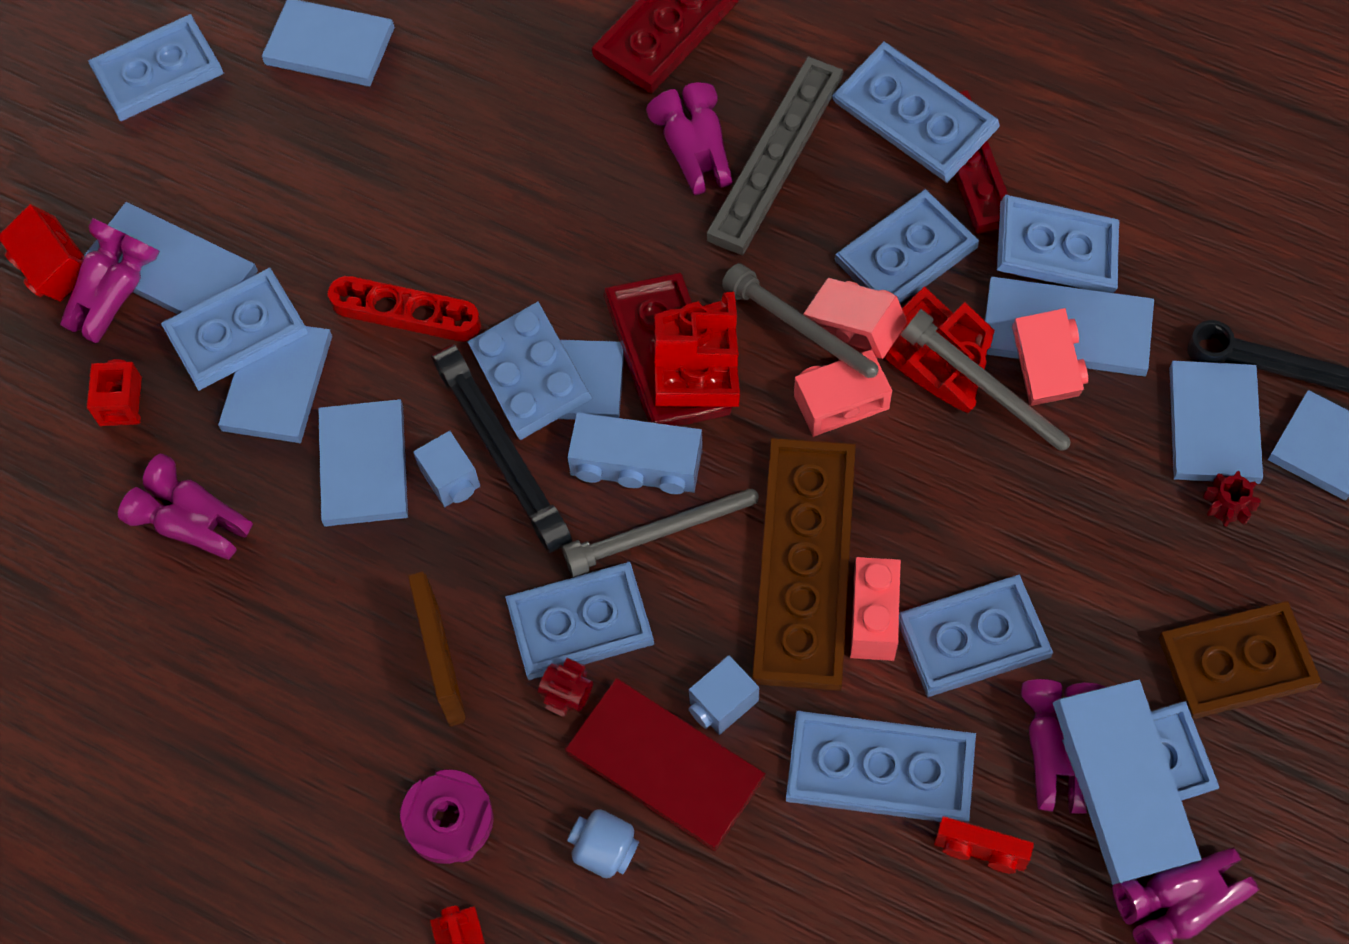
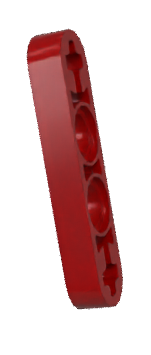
M353 276L337 278L328 288V297L333 310L343 317L464 342L477 336L481 329L477 307L466 300ZM349 291L354 292L355 297H348L346 302L341 301L340 296H347ZM390 297L396 300V305L390 311L380 312L375 309L377 301L382 298ZM362 301H366L365 307L363 306ZM426 305L434 309L433 315L426 320H418L413 317L415 309L420 306ZM444 310H446L447 317L443 316ZM462 316H468L469 321H464L461 326H456L455 321H460Z

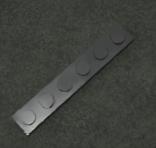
M809 56L807 57L709 228L707 242L739 255H744L830 102L832 95L842 80L843 69Z

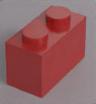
M29 204L0 233V241L7 250L4 254L8 261L25 275L26 278L23 282L31 292L39 297L46 295L61 302L74 289L84 256L54 215Z

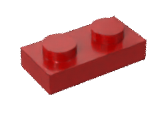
M942 816L934 845L942 847L943 853L960 860H969L970 856L989 861L988 866L996 871L1014 874L1016 870L1024 872L1031 859L1034 843Z

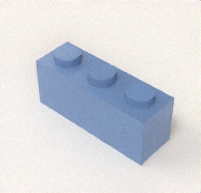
M577 412L567 457L571 476H576L582 481L591 483L599 482L600 480L614 481L627 488L657 487L669 494H682L684 491L695 493L703 449L702 429Z

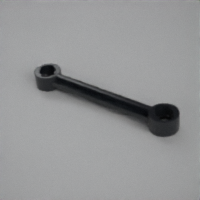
M1208 320L1200 323L1195 328L1188 343V354L1193 362L1225 363L1229 361L1237 364L1256 365L1259 370L1349 393L1348 367L1237 339L1234 337L1232 330L1220 321ZM1214 337L1223 344L1225 350L1219 353L1208 352L1199 345V342L1206 339L1211 340Z
M452 344L432 354L431 358L442 381L458 400L529 517L531 525L545 550L551 554L562 548V545L572 542L571 534L555 506L547 500L472 378L471 372L458 348Z

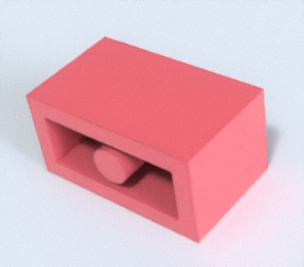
M831 278L826 280L803 314L858 352L862 353L872 349L875 356L881 359L885 357L907 323L899 299L893 293L887 290L878 291L862 287L852 281L843 282Z
M1066 308L1016 318L1012 329L1029 406L1078 397L1084 390L1083 384L1088 383V373L1084 359L1077 360L1074 344L1079 343V333L1075 319H1068Z
M872 349L861 354L877 364L879 371L873 378L863 376L840 359L823 367H809L802 371L800 375L795 376L794 398L813 437L889 410L892 389Z
M856 557L853 577L850 658L895 660L899 632L901 560Z

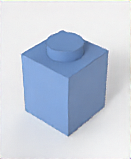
M450 431L413 451L420 471L444 508L453 502L460 503L465 501L474 493L475 489L480 487L476 469Z
M728 655L689 689L691 704L689 711L703 728L706 729L711 726L720 735L759 701V686Z

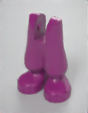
M697 82L690 83L684 87L682 98L686 110L692 116L691 121L684 115L677 90L670 89L655 97L646 108L649 120L656 125L665 126L664 136L667 144L677 159L694 196L706 192L703 173L710 170L713 171L719 188L732 185L731 172L723 145L720 120L712 110L718 100L714 86L708 83Z
M92 218L88 227L91 235L99 242L98 251H92L85 255L60 325L71 332H77L82 328V335L85 339L99 343L119 308L139 284L141 268L155 261L160 251ZM123 254V259L118 263L120 256Z
M165 454L156 455L146 467L143 475V485L146 491L138 487L131 489L124 496L118 509L119 520L129 526L152 524L155 531L163 536L191 544L227 560H230L237 549L227 539L213 532L217 524L244 538L247 537L253 526L251 521L215 498L192 480L179 482L177 480L176 464L171 457ZM151 495L169 501L172 504L167 506L161 505Z
M1047 679L1025 681L1022 683L1021 695L1025 702L1035 711V718L1029 725V737L1034 760L1038 810L1051 812L1054 810L1056 775L1069 776V812L1086 814L1087 806L1063 744L1064 736L1053 706V702L1062 699V685L1057 681ZM1095 683L1072 684L1065 689L1064 698L1107 687Z
M1233 847L1202 858V860L1156 873L1149 879L1147 886L1144 888L1134 879L1114 884L1112 887L1114 899L1126 924H1134L1158 909H1167V913L1164 916L1155 920H1149L1133 930L1135 942L1137 944H1174L1173 939H1190L1202 932L1217 918L1257 893L1259 887L1253 877L1227 886L1221 876L1231 866L1242 860L1237 850Z

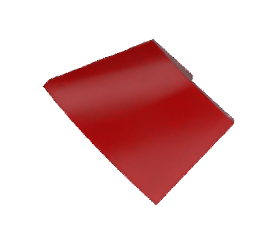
M924 286L902 308L907 319L903 330L922 309L934 319L932 323L938 327L936 332L985 370L987 350L991 347L995 330L966 302L953 313ZM899 334L884 358L936 397L957 409L969 413L976 405L977 400H975L978 386L927 345L923 347L917 343L912 345Z
M735 292L723 293L721 301L702 306L697 301L687 304L681 309H671L655 314V406L739 407V353L736 333L737 309Z

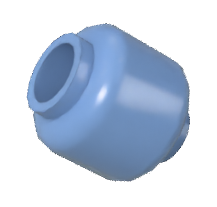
M600 809L593 811L587 820L579 816L567 839V842L574 845L572 860L577 865L603 878H611L616 872L624 874L639 843L638 840L633 838L634 828L631 824Z

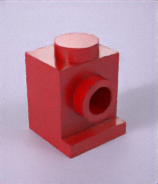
M113 359L107 361V363L91 364L87 409L99 426L140 424L139 402L142 376L133 362Z

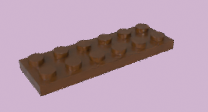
M771 438L753 681L757 685L841 691L856 444Z

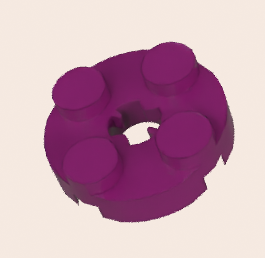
M458 770L435 772L436 775L428 777L423 782L419 780L415 783L403 800L400 820L405 837L417 854L431 862L450 864L469 861L474 857L476 851L482 848L491 833L494 815L490 798L480 783L467 773ZM448 806L458 808L454 811L456 816L459 815L455 824L450 823L446 828L438 826L441 824L439 819L435 820V815L438 811L445 812Z

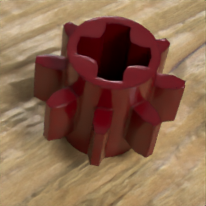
M1236 471L1234 475L1227 478L1218 473L1213 481V487H1207L1203 494V499L1211 501V507L1207 515H1214L1217 519L1223 521L1224 527H1227L1230 522L1239 520L1243 525L1247 524L1251 517L1250 511H1256L1261 503V499L1253 496V490L1257 483L1249 482L1241 476L1239 471Z
M566 658L563 666H558L554 663L548 666L538 688V693L545 696L543 702L546 704L545 709L562 717H565L568 709L578 712L583 709L593 687V681L585 678L587 675L585 665Z

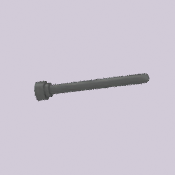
M741 263L735 264L727 271L722 282V288L725 292H735L736 299H752L863 376L873 378L878 374L879 368L875 362L761 287L754 271Z
M920 309L900 334L912 345L915 343L921 347L927 345L1057 450L1064 451L1069 448L1071 442L1066 434L936 332L938 327L932 323L934 319L925 311Z
M746 489L593 544H589L588 541L580 543L579 540L562 545V552L572 577L588 573L589 567L596 565V560L755 505L759 500V494L754 489Z

